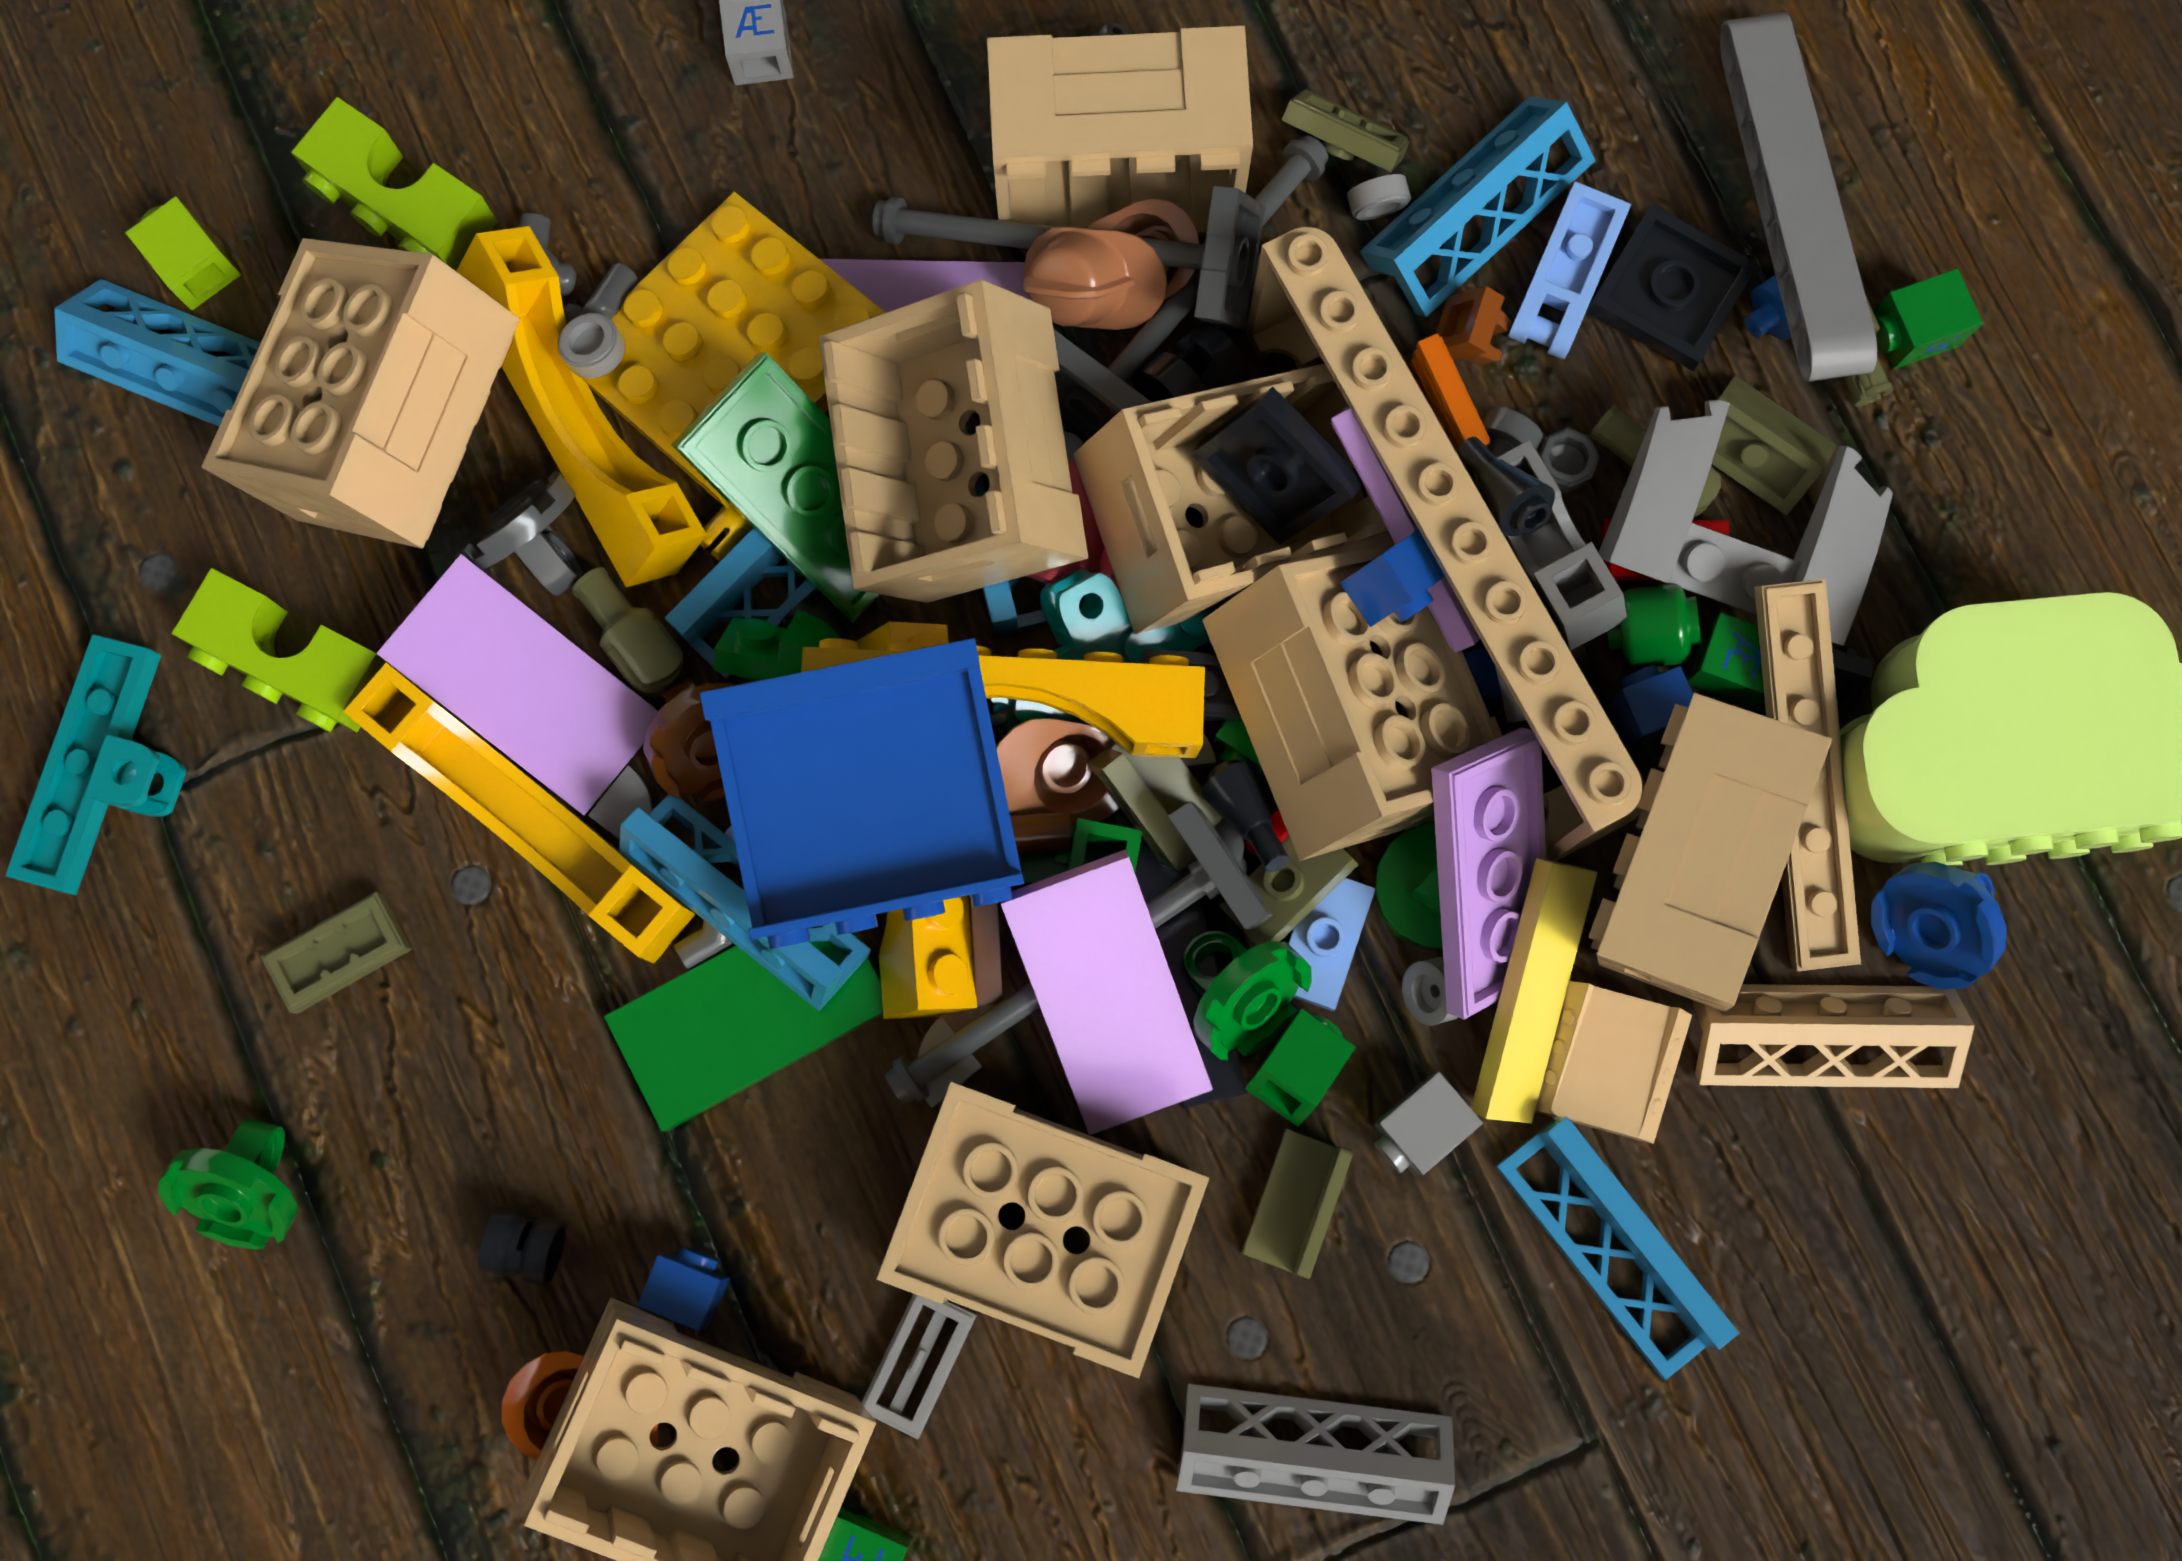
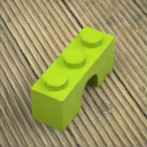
M336 97L291 152L307 173L302 181L320 198L332 205L339 198L353 208L350 212L351 216L375 236L381 237L387 231L401 241L398 245L400 250L433 254L455 271L459 267L475 234L491 231L498 222L482 195L435 163L413 185L401 189L387 188V179L402 160V154L384 128L338 97Z
M211 568L171 633L192 646L187 658L221 676L228 666L247 675L241 686L274 704H277L282 694L301 703L296 715L330 733L336 723L357 733L361 726L343 711L387 661L377 653L323 625H320L312 641L303 651L291 657L277 658L274 648L275 635L288 612L267 596Z

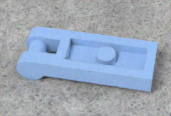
M1576 181L1574 182L1507 337L1525 344L1527 339L1549 347L1547 354L1565 360L1631 206L1630 203ZM1542 303L1564 312L1560 324L1538 316Z

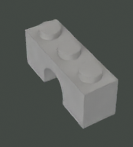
M1528 440L1497 457V459H1502L1551 486L1555 492L1551 515L1540 529L1530 534L1507 536L1504 534L1570 651L1620 625L1627 617L1624 594L1593 543L1590 542L1586 545L1580 537L1564 506L1558 485L1531 441ZM1474 473L1478 490L1482 495L1484 501L1486 502L1488 508L1490 509L1492 515L1495 518V515L1478 481V476Z

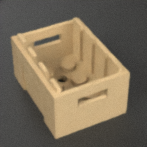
M1245 26L1182 28L1180 32L1052 38V35L987 38L992 151L998 220L1051 227L1084 228L1088 224L1133 203L1155 198L1172 201L1189 214L1196 225L1199 236H1207L1213 186L1239 188L1246 193L1253 150Z
M303 238L278 293L281 299L232 409L226 410L201 468L296 521L423 549L440 513L441 504L449 485L453 482L467 449L466 445L474 426L477 425L498 369L501 368L513 340L514 331L520 318L433 254Z
M980 279L819 336L854 590L929 603L1088 559L1079 495L1073 494L1054 374V372L1060 369L1050 308ZM977 412L980 416V426H976V433L969 435L966 431V422L971 414ZM986 474L990 481L989 489L984 496L978 497L975 492V483L981 475Z
M1325 364L1122 409L1073 453L1135 635L1189 621L1208 608L1223 605L1278 565L1395 544L1367 490L1368 497L1364 498L1360 488L1352 499L1279 545L1190 456L1202 439L1271 387H1274L1353 467L1352 461L1331 424V418L1349 405ZM1188 507L1195 508L1202 514L1203 525L1201 528L1193 527L1188 523L1185 516Z
M1395 544L1278 565L1202 619L1299 861L1435 821L1431 768L1503 736L1495 716L1490 717L1462 650L1457 653L1451 650L1428 605L1401 623L1396 615L1392 613L1370 627L1340 583ZM1396 701L1400 703V715L1396 711Z
M1697 693L1693 694L1689 708L1675 703L1661 744L1666 745L1658 767L1666 770L1665 772L1652 768L1650 770L1641 799L1637 805V809L1642 810L1636 824L1637 828L1643 829L1641 837L1627 833L1613 873L1617 874L1613 888L1620 890L1616 903L1604 898L1602 899L1588 937L1593 939L1591 948L1598 950L1599 966L1723 1012L1733 1007L1833 739Z
M950 1082L877 1280L940 1304L947 1300L1058 1341L1073 1347V1354L1139 1379L1209 1177L1147 1154L1141 1155L1019 1110L1013 1104ZM1009 1202L1018 1203L1025 1211L1023 1225L1015 1230L1004 1228L998 1218L1001 1207ZM1074 1226L1084 1228L1090 1236V1245L1081 1254H1072L1063 1245L1064 1233Z
M610 1297L523 1490L524 1526L616 1561H818L875 1428L876 1421L853 1394L798 1372H795L793 1378L677 1332L673 1322ZM663 1422L673 1425L676 1429V1437L670 1445L657 1447L651 1443L649 1436L655 1425ZM723 1447H731L738 1453V1462L735 1467L725 1472L714 1468L712 1459L716 1451Z

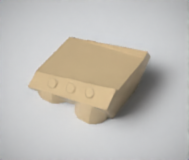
M1569 981L1535 1112L1555 1118L1568 1117L1573 1123L1654 1144L1692 1015L1678 1007H1670L1599 988L1590 983Z

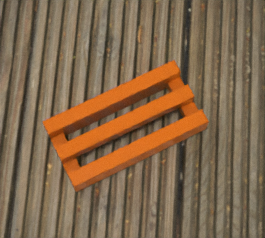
M1437 333L1418 341L1416 345L1417 350H1414V358L1410 360L1409 365L1420 389L1456 452L1458 453L1460 445L1470 437H1477L1488 448L1491 440L1442 337H1439ZM1462 460L1464 466L1466 468H1469V466Z

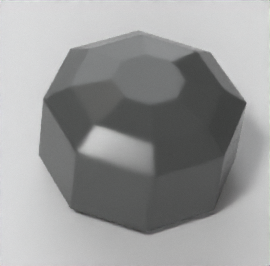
M1569 428L1546 436L1538 450L1539 456L1564 495L1587 486L1592 479L1600 457L1590 436Z

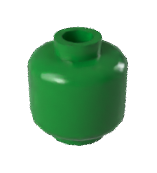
M1672 583L1630 588L1622 592L1624 594L1627 617L1620 625L1608 631L1610 650L1623 649L1624 659L1629 666L1640 669L1653 665L1658 667L1682 664L1689 659L1691 647L1701 646L1696 596L1686 597L1682 587Z

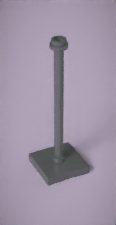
M1302 135L1298 140H1291L1283 150V157L1286 163L1255 197L1254 200L1265 207L1262 227L1303 179L1315 181L1325 171L1328 153L1325 147L1314 137ZM1196 270L1189 283L1162 304L1153 317L1149 319L1108 368H1105L1054 330L1060 369L1054 372L1062 425L1065 428L1070 429L1087 442L1122 409L1152 403L1127 383L1196 304L1200 270Z
M1213 186L1207 237L1203 244L1140 238L1155 249L1164 266L1200 270L1194 317L1222 329L1247 331L1265 207L1239 188ZM890 197L888 201L879 200L873 213L874 234L876 237L884 238L887 243L900 244L905 234L1029 249L1038 236L1051 228H1059L908 210L905 200L900 197Z
M1189 801L1168 816L1197 860L1188 866L1191 873L1146 903L1155 929L1204 895H1207L1211 900L1220 893L1246 930H1254L1274 916L1199 806ZM1031 982L912 1063L905 1056H900L894 1060L893 1068L885 1073V1077L897 1098L906 1106L915 1100L922 1102L929 1097L926 1084L1040 1008Z

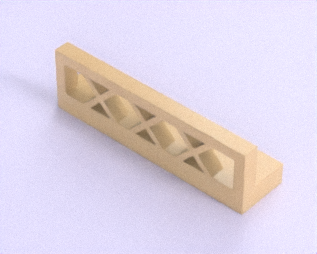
M1742 984L1735 1005L1726 1012L1693 1000V1007L1703 1031L1695 1074L1699 1085L1959 1088L1975 1025L1955 989H1938L1932 986ZM1720 1044H1748L1755 1051L1738 1063H1717ZM1796 1045H1814L1820 1051L1802 1064H1785L1779 1058ZM1862 1046H1880L1885 1051V1053L1866 1065H1851L1844 1059ZM1928 1046H1947L1942 1065H1914L1909 1059Z

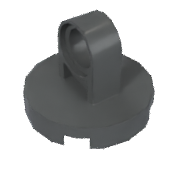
M555 471L548 478L550 481L548 485L542 478H539L493 510L487 516L491 521L489 524L491 530L482 539L472 530L464 538L459 549L479 569H486L515 552L539 582L550 593L558 597L572 587L584 575V571L575 555L550 526V523L568 507L576 495L562 475Z

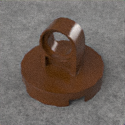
M688 678L661 693L666 704L661 707L648 726L643 750L648 768L656 782L670 796L680 799L679 793L697 794L701 801H714L725 796L711 722L705 720L700 693L736 686L735 684L730 682L704 683L695 687L691 679Z

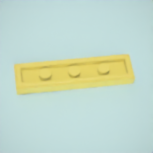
M1536 858L1471 1106L1473 1112L1485 1119L1532 1124L1598 873L1596 871Z

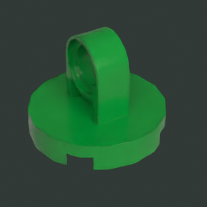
M1429 822L1407 829L1386 847L1374 871L1376 888L1374 893L1378 903L1376 906L1379 916L1394 935L1416 948L1431 950L1432 948L1443 949L1435 822Z
M1210 931L1194 938L1187 946L1184 954V964L1189 978L1195 989L1203 996L1193 1020L1195 1036L1220 1060H1228V1052L1237 1048L1245 1057L1255 1053L1272 1041L1292 1021L1298 1012L1290 1004L1298 987L1300 986L1308 992L1312 983L1311 966L1287 942L1271 940L1247 950L1228 933ZM1223 952L1233 957V961L1218 976H1204L1199 972L1200 963L1211 953Z
M247 1118L239 1125L224 1151L194 1148L179 1152L171 1159L158 1181V1195L166 1209L174 1216H177L183 1206L189 1213L201 1219L195 1229L196 1232L229 1246L257 1250L263 1249L271 1237H274L277 1243L283 1241L296 1218L298 1206L291 1191L274 1175L284 1148L285 1131L283 1127Z

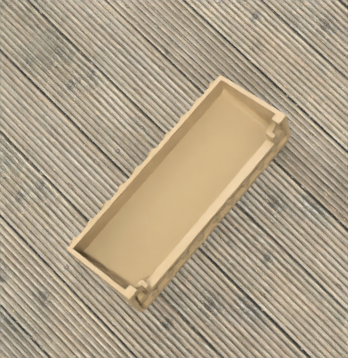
M1313 227L1296 228L1263 244L1245 336L1259 361L1270 356V353H1280L1294 359L1298 369L1316 366L1324 362L1347 404L1352 409L1360 427L1563 784L1543 795L1546 808V860L1556 862L1630 823L1642 811L1637 809V805L1646 784L1644 778L1338 245L1329 234Z

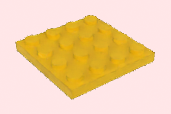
M733 192L627 294L619 312L611 319L625 341V352L618 366L602 377L592 379L581 378L594 393L728 509L731 504L671 444L759 352H766L817 407L825 413L828 410V401L819 336L886 312L736 192Z

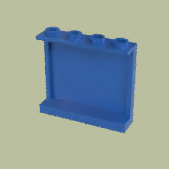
M975 638L700 693L705 720L711 722L752 925V928L748 929L750 940L767 936L769 949L810 941L808 931L810 927L835 923L837 935L878 927L876 914L903 909L905 921L921 919L946 913L943 900L970 895L973 907L1013 899L1011 886L1024 884Z

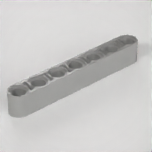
M1785 11L1724 21L1720 34L1723 69L1801 376L1804 381L1808 382L1871 373L1874 371L1877 362L1875 329L1790 15Z

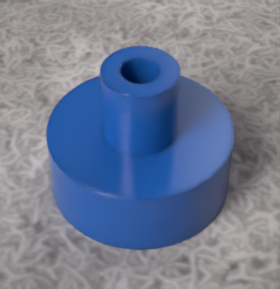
M1776 275L1753 289L1751 304L1754 312L1744 318V324L1748 332L1756 338L1769 332L1780 340H1788L1791 338Z

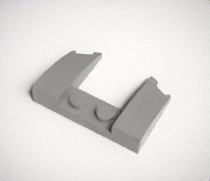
M1722 400L1704 401L1705 416L1671 420L1669 407H1656L1599 550L1601 558L1660 581L1677 584L1689 591L1756 615L1754 587L1826 579L1831 642L1844 646L1878 552L1893 492L1885 486H1882L1875 492L1854 468L1862 457L1855 449L1841 445L1794 560L1692 523L1730 403Z

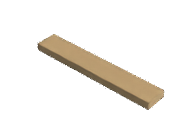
M1826 579L1756 586L1754 590L1766 717L1833 739L1781 877L1790 969L1806 971L1861 964Z

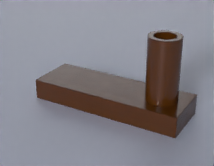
M1068 812L1010 816L1018 854L1071 851L1072 832ZM968 895L977 1006L996 1005L1003 1001L998 903L973 907L971 897Z

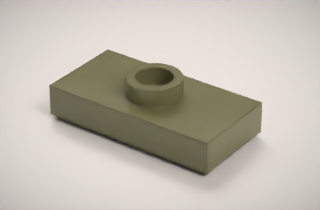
M1307 89L1302 90L1289 101L1282 121L1322 139L1321 144L1328 153L1345 160H1353L1357 156L1389 172H1392L1402 161L1410 143L1408 137Z
M1289 837L1282 843L1290 858L1287 865L1278 871L1267 872L1264 865L1261 864L1248 877L1273 913V917L1254 930H1246L1226 901L1219 906L1256 946L1271 940L1281 941L1359 864L1343 848L1299 861Z
M374 892L260 957L288 1011L298 1014L409 952L412 948L384 895Z

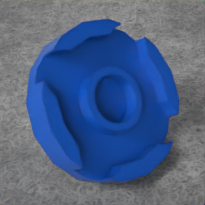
M1938 862L1913 863L1890 877L1883 889L1876 894L1872 901L1871 926L1879 947L1886 956H1889L1894 951L1902 962L1910 966L1911 969L1906 975L1916 982L1938 989L1966 988L1979 977L1989 973L2005 951L2007 926L1999 904L1994 899L1992 880L1985 873L1962 871L1959 868Z

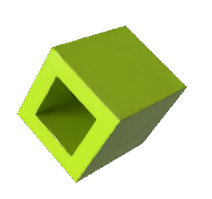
M176 196L164 205L156 206L147 211L138 224L125 232L167 287L191 311L241 276L240 272L202 224Z

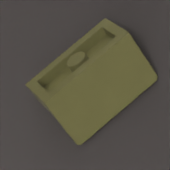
M1734 376L1718 398V400L1728 402L1730 405L1712 464L1787 516L1824 471L1836 445L1748 383Z
M1114 742L1087 763L1134 828L1143 830L1142 838L1159 862L1178 873L1193 862L1196 856L1168 816L1189 801H1192L1203 810L1213 826L1217 825L1222 819L1202 799L1201 785L1179 757L1130 755Z
M1284 1129L1241 1254L1310 1279L1354 1151L1341 1146L1334 1147L1294 1131Z

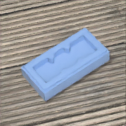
M1345 878L1292 930L1288 944L1311 966L1312 975L1309 991L1306 992L1299 986L1293 998L1330 1011L1336 1009L1376 888Z

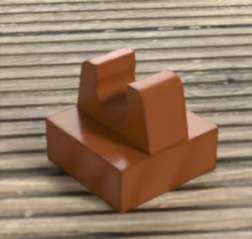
M1488 286L1452 295L1446 300L1436 334L1438 333L1439 337H1442L1453 361L1464 359L1484 365L1499 361L1503 353L1499 349L1494 348L1490 341L1492 335L1510 331L1512 322L1501 311L1505 297Z

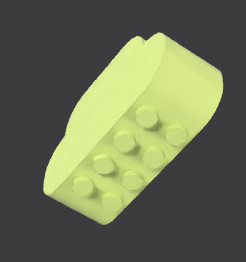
M2111 592L1973 604L1952 609L1930 623L1921 635L1901 642L1882 658L1872 679L1871 702L1873 712L1854 719L1840 729L1850 849L1874 861L1884 863L1938 862L1952 867L1963 866L1962 861L1984 857L1986 865H1998L2026 860V855L2048 852L2049 859L2086 855L2090 853L2089 849L2111 846L2112 853L2132 852L2152 848L2155 842L2182 838V663H2179L2175 640L2164 620L2145 603L2124 594Z

